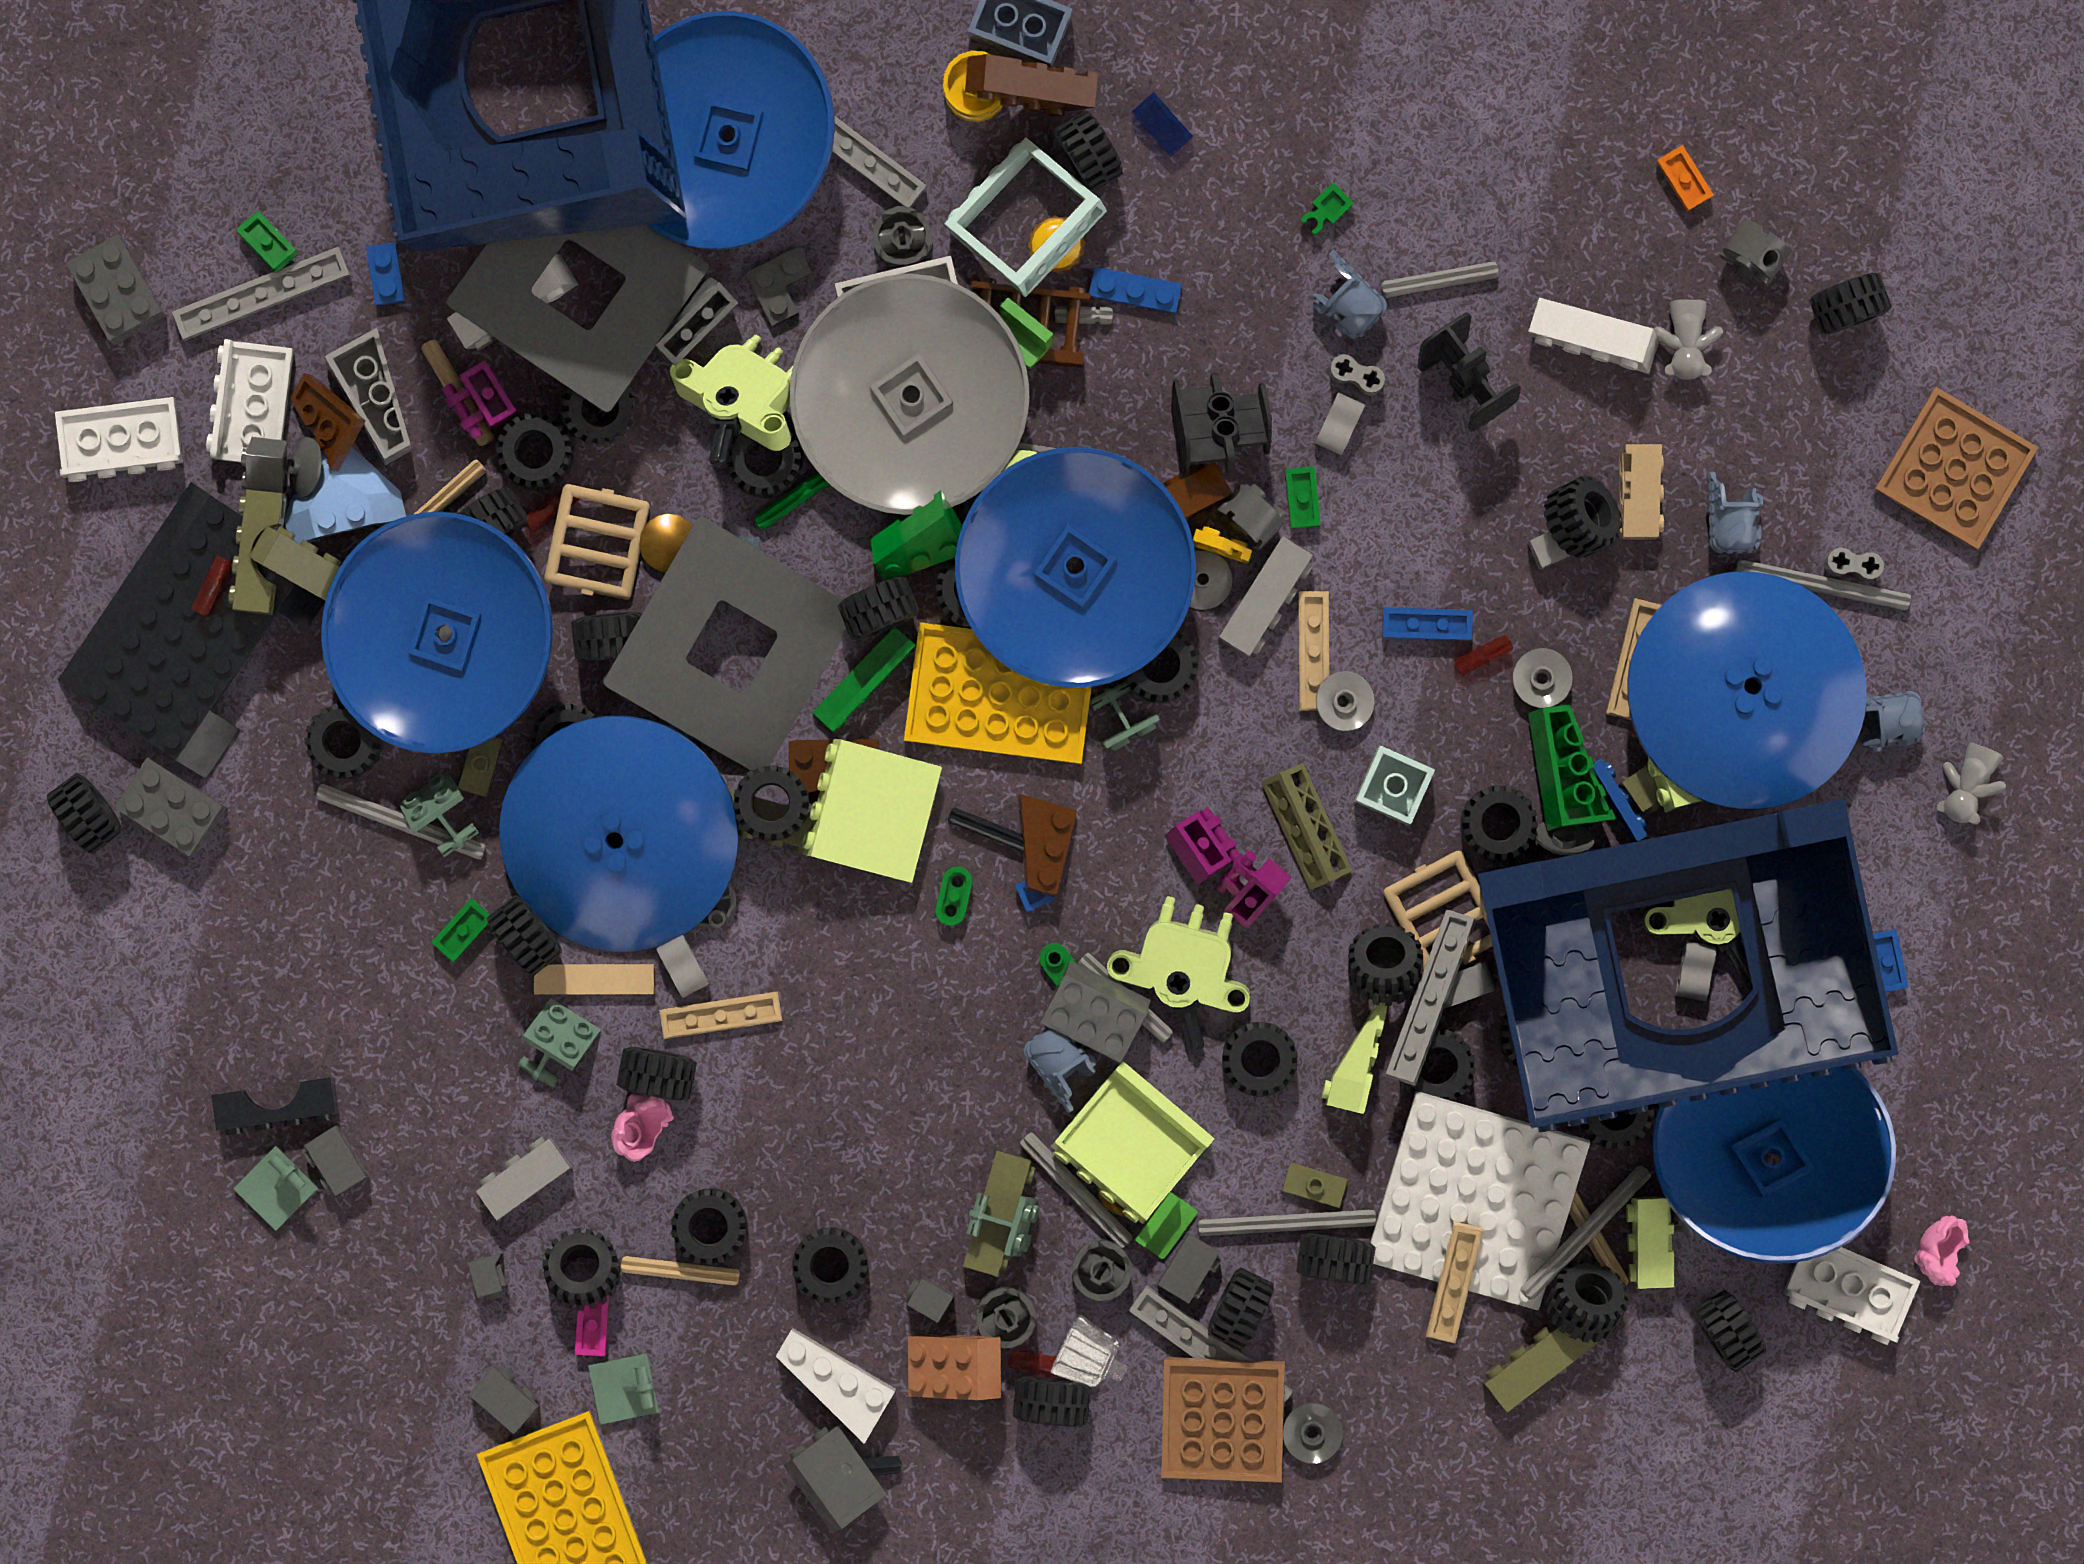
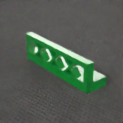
M893 627L812 713L835 733L914 651L916 645L910 639L908 640L896 627Z

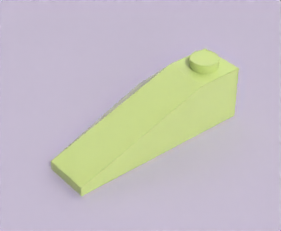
M1380 1002L1379 1005H1375L1334 1071L1331 1081L1325 1080L1322 1091V1098H1326L1325 1105L1364 1114L1373 1077L1370 1070L1377 1058L1379 1046L1377 1040L1382 1034L1387 1011L1385 1003Z

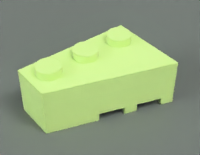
M1665 1196L1631 1197V1204H1626L1627 1222H1632V1234H1627L1628 1252H1633L1634 1263L1629 1264L1628 1274L1629 1281L1634 1282V1286L1637 1289L1674 1287V1250H1672L1674 1224L1671 1223V1206Z

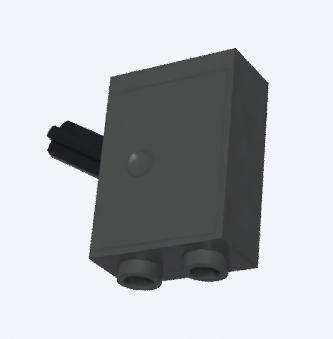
M825 1426L811 1437L814 1442L808 1447L801 1444L788 1454L791 1459L783 1466L833 1534L843 1529L887 1495L874 1476L900 1473L902 1461L899 1456L861 1459L838 1426L831 1430H828Z

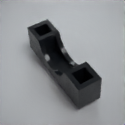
M334 1077L300 1082L294 1099L286 1106L276 1110L266 1109L257 1105L249 1097L246 1090L211 1095L216 1131L225 1130V1135L243 1133V1127L254 1125L255 1131L272 1129V1122L284 1121L285 1127L303 1124L302 1118L314 1116V1122L332 1120V1114L339 1113Z

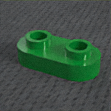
M963 867L948 869L942 879L936 905V916L941 923L948 926L959 924L965 917L972 887V877ZM953 877H962L963 885L958 888L952 885ZM948 905L956 907L957 912L952 917L945 914V908Z
M1057 943L1045 946L1039 956L1042 968L1056 986L1069 962H1075L1067 949ZM1053 952L1060 955V961L1057 964H1052L1049 961V955Z

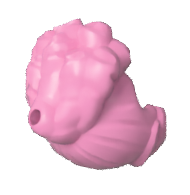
M632 1093L627 1101V1109L617 1117L611 1133L615 1152L619 1155H624L633 1162L639 1161L653 1150L655 1141L662 1128L668 1127V1122L674 1119L669 1104L662 1098Z
M1952 1215L1944 1216L1941 1220L1932 1224L1923 1234L1920 1241V1249L1916 1253L1914 1261L1920 1266L1921 1272L1928 1276L1934 1285L1953 1286L1956 1284V1278L1960 1275V1271L1956 1267L1958 1263L1957 1252L1970 1243L1966 1221L1957 1219Z

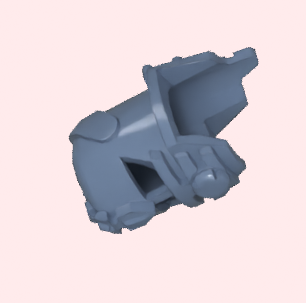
M1332 250L1329 255L1335 261L1334 267L1347 281L1329 300L1324 295L1315 293L1312 296L1315 299L1312 306L1320 314L1325 313L1329 318L1333 316L1338 321L1335 325L1337 330L1349 336L1350 339L1362 337L1365 335L1366 330H1370L1374 322L1377 323L1379 317L1386 312V300L1383 296H1379L1378 292L1372 289L1368 282L1364 281L1351 266L1346 264L1343 258H1340ZM1335 313L1344 315L1346 317L1343 320H1341Z
M1708 472L1709 493L1706 497L1708 508L1705 509V512L1710 513V546L1714 551L1721 554L1723 552L1727 554H1732L1733 552L1737 554L1743 552L1752 553L1753 550L1758 549L1761 543L1762 529L1761 525H1756V516H1760L1759 508L1763 506L1762 495L1756 493V488L1746 491L1742 502H1727L1724 483L1717 482L1715 472Z
M1906 691L1905 693L1900 692L1893 695L1867 697L1865 712L1868 711L1871 735L1865 736L1861 740V745L1863 747L1866 746L1869 752L1875 753L1882 751V747L1891 746L1893 742H1898L1899 746L1903 747L1919 742L1925 732L1920 696L1913 691Z
M1051 1028L1041 1031V1034L1034 1036L1033 1040L1025 1044L1024 1055L1034 1069L1037 1070L1040 1077L1043 1078L1044 1088H1048L1051 1091V1095L1056 1096L1059 1103L1070 1113L1073 1110V1106L1069 1101L1072 1092L1065 1079L1076 1070L1082 1075L1091 1077L1096 1072L1094 1067L1097 1062L1094 1056L1086 1054L1082 1047L1078 1049L1074 1044L1075 1040Z

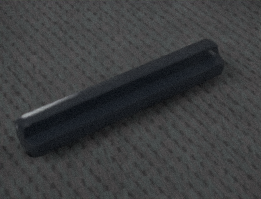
M956 807L951 809L948 817L949 823L1024 852L1023 834Z

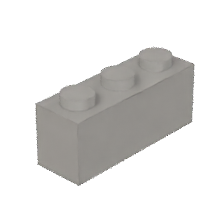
M543 1137L539 1138L528 1146V1149L531 1151L523 1158H520L517 1154L503 1164L506 1170L496 1176L492 1172L479 1181L482 1187L476 1193L496 1221L572 1168V1165L552 1138L546 1141Z

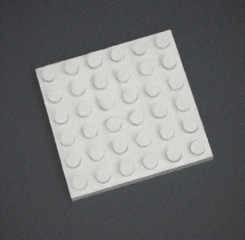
M1416 1091L1370 1241L1371 1244L1376 1246L1373 1264L1439 1282L1453 1222L1483 1228V1234L1468 1291L1539 1311L1545 1288L1533 1300L1526 1298L1520 1289L1558 1249L1589 1149L1590 1140L1555 1130L1538 1133V1128L1531 1129L1530 1123Z

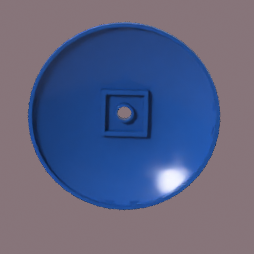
M715 11L694 15L678 21L654 36L687 220L649 224L648 226L673 241L701 249L722 250L750 245L767 238L790 223L804 209L820 186L826 173L834 144L835 116L830 89L819 64L803 43L781 26L765 18L737 11ZM728 127H733L735 129L734 139L727 143L724 142L722 137L724 130Z
M1064 447L1039 452L1016 462L997 475L984 488L970 508L961 528L955 556V578L960 604L965 617L975 635L995 658L1020 675L1034 681L1053 686L1082 688L1110 683L1134 673L1152 661L1169 644L1183 623L1191 603L1196 579V558L1194 543L1186 518L1174 497L1155 476L1135 462L1112 452L1088 447ZM1072 557H1079L1084 562V568L1079 573H1071L1066 567L1067 561Z
M425 512L399 518L377 529L360 542L345 559L332 581L323 610L321 643L326 670L335 692L348 712L364 728L385 742L399 748L423 753H450L473 748L491 740L511 726L525 712L542 685L548 669L553 642V620L547 591L538 571L525 552L511 538L490 524L473 517L448 512ZM445 625L449 626L452 630V636L447 642H443L439 637V631Z
M1730 572L1710 576L1692 583L1669 598L1653 614L1642 630L1632 653L1627 678V700L1632 724L1640 744L1657 769L1673 784L1693 797L1709 804L1730 809L1761 810L1774 808L1796 801L1819 788L1839 770L1856 744L1865 716L1867 691L1864 666L1860 652L1846 625L1836 612L1813 592L1795 582L1766 573ZM1747 679H1754L1759 683L1760 690L1758 694L1751 695L1746 692L1744 683Z
M602 716L589 718L564 727L547 737L534 748L515 772L505 794L500 814L499 833L503 862L518 895L529 904L544 924L556 933L573 942L599 950L625 952L650 949L663 945L690 931L712 911L722 897L731 879L738 854L739 832L738 821L733 809L734 802L724 778L713 762L701 749L680 733L667 726L638 717ZM611 832L619 833L623 838V845L620 847L611 846L607 841L608 834Z
M1839 1066L1830 1068L1831 1074L1813 1077L1810 1072L1800 1074L1801 1080L1782 1084L1780 1079L1769 1081V1087L1752 1090L1750 1085L1739 1087V1093L1721 1096L1719 1091L1708 1093L1709 1099L1691 1102L1689 1097L1677 1099L1678 1105L1660 1108L1653 1133V1160L1657 1179L1669 1205L1682 1222L1701 1239L1717 1249L1746 1260L1774 1264L1796 1263L1827 1255L1848 1244L1868 1227L1881 1210L1889 1194L1896 1166V1142L1892 1122L1883 1101L1870 1082L1857 1069L1844 1071ZM1768 1153H1775L1780 1157L1781 1161L1776 1165H1770L1765 1162L1764 1156Z

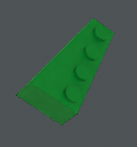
M1571 706L1545 707L1528 713L1547 831L1598 825L1616 820L1613 810H1609L1604 796H1606L1603 785H1599L1593 768L1595 766L1591 756L1588 757L1584 748V738Z

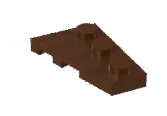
M303 373L290 399L305 426H310L320 450H323L328 458L326 462L329 468L339 471L366 420L313 375Z
M878 739L845 740L879 750ZM789 740V770L801 779L808 793L818 790L819 777L821 773H825L828 761H825L826 750L829 744H833V740Z
M1020 794L1018 796V803L1021 808L1022 820L1020 827L1024 845L1025 888L1055 897L1058 892L1077 810Z

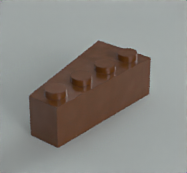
M989 54L970 56L967 59L965 93L977 95V100L991 102L996 99L1000 100V105L1016 107L1023 105V110L1039 112L1045 110L1047 116L1063 117L1064 112L1095 108L1098 72L1086 71L1085 73L1075 74L1074 68H1047V64L1022 63L1020 59Z

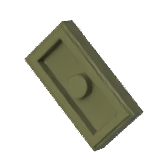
M494 737L476 747L469 748L458 785L460 790L488 797L504 742L503 739Z
M1290 1162L1282 1191L1340 1208L1348 1179Z

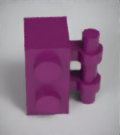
M485 360L459 375V381L464 389L457 392L452 383L442 388L447 398L445 402L450 409L453 408L461 420L460 426L464 432L468 431L473 440L483 435L477 425L484 420L490 431L516 417V409ZM469 397L478 410L473 415L470 414L463 402Z
M1209 807L1200 813L1199 811L1175 825L1165 835V838L1197 885L1219 873L1230 862L1233 863L1240 856L1236 849L1237 843L1233 837H1228L1221 826L1222 821L1218 815H1213Z
M1247 851L1244 855H1240L1234 861L1233 868L1225 871L1220 877V883L1217 885V890L1220 893L1226 894L1229 891L1235 896L1224 910L1231 913L1233 918L1246 929L1292 878L1270 858L1259 870L1254 868L1253 862L1256 860V854L1252 851ZM1241 876L1248 881L1245 885L1240 882Z

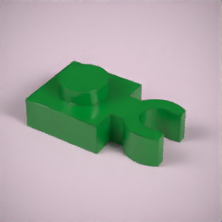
M1333 182L1312 202V205L1317 210L1306 213L1300 223L1303 225L1309 219L1315 220L1317 227L1311 232L1315 236L1322 230L1325 220L1333 225L1354 205V202Z

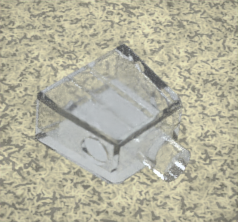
M1080 1315L1071 1325L1051 1369V1373L1076 1382L1085 1383L1090 1387H1097L1106 1375L1120 1382L1128 1366L1113 1359L1119 1347L1118 1341Z

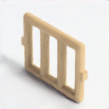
M571 484L564 485L544 575L545 581L550 584L580 590V594L593 596V593L623 600L630 599L641 552L639 546L640 536L647 523L650 509L649 503L639 499L616 495L614 490L605 488L598 491ZM573 497L637 511L633 529L569 515ZM567 526L631 540L627 558L563 544ZM566 556L625 569L622 585L619 587L557 573L560 557Z
M1455 851L1428 866L1424 864L1414 869L1415 873L1388 886L1383 892L1400 927L1405 928V933L1412 932L1415 935V940L1420 941L1421 949H1423V970L1429 958L1426 948L1434 944L1439 928L1419 937L1412 921L1470 891L1478 907L1464 915L1473 917L1476 921L1484 918L1488 925L1481 887L1461 851ZM1456 865L1464 881L1407 911L1404 909L1398 897L1399 894ZM1491 935L1467 946L1461 963L1463 962L1465 965L1475 960V955L1493 947Z

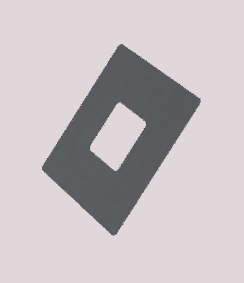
M648 225L493 242L486 244L446 303L448 307L592 404L605 412H609L704 277L709 266L705 261L680 244L661 235ZM566 240L574 241L625 276L624 284L590 330L584 329L532 293V287Z
M699 517L605 677L604 685L749 770L753 771L763 765L770 766L847 632L837 607L842 599L707 518ZM721 600L726 601L777 632V639L745 693H738L692 666L686 660L689 651L712 611Z

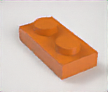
M1683 145L1656 161L1687 212L1713 197L1714 194Z

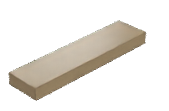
M1299 591V711H1317L1316 694L1318 688L1329 676V591Z
M1636 598L1633 600L1606 710L1607 715L1631 720L1627 700L1629 664L1642 630L1653 614L1662 606L1660 604Z
M654 964L547 965L534 976V995L654 994Z
M778 991L659 1010L664 1039L782 1021Z
M1453 1222L1426 1337L1456 1343L1483 1228Z

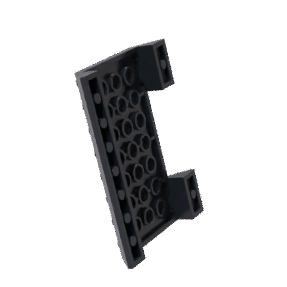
M190 482L58 680L78 696L174 760L207 779L240 730L215 712H212L278 612L307 630L326 601L256 562L262 576L276 585L273 615L233 610V604H229L230 587L235 586L236 574L232 573L234 556H239L240 544H236V531L238 526H242L243 516Z

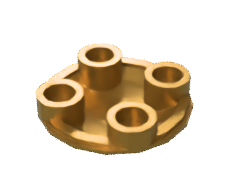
M664 514L656 516L646 524L641 532L639 546L642 557L652 568L659 572H667L693 526L688 520L679 515Z

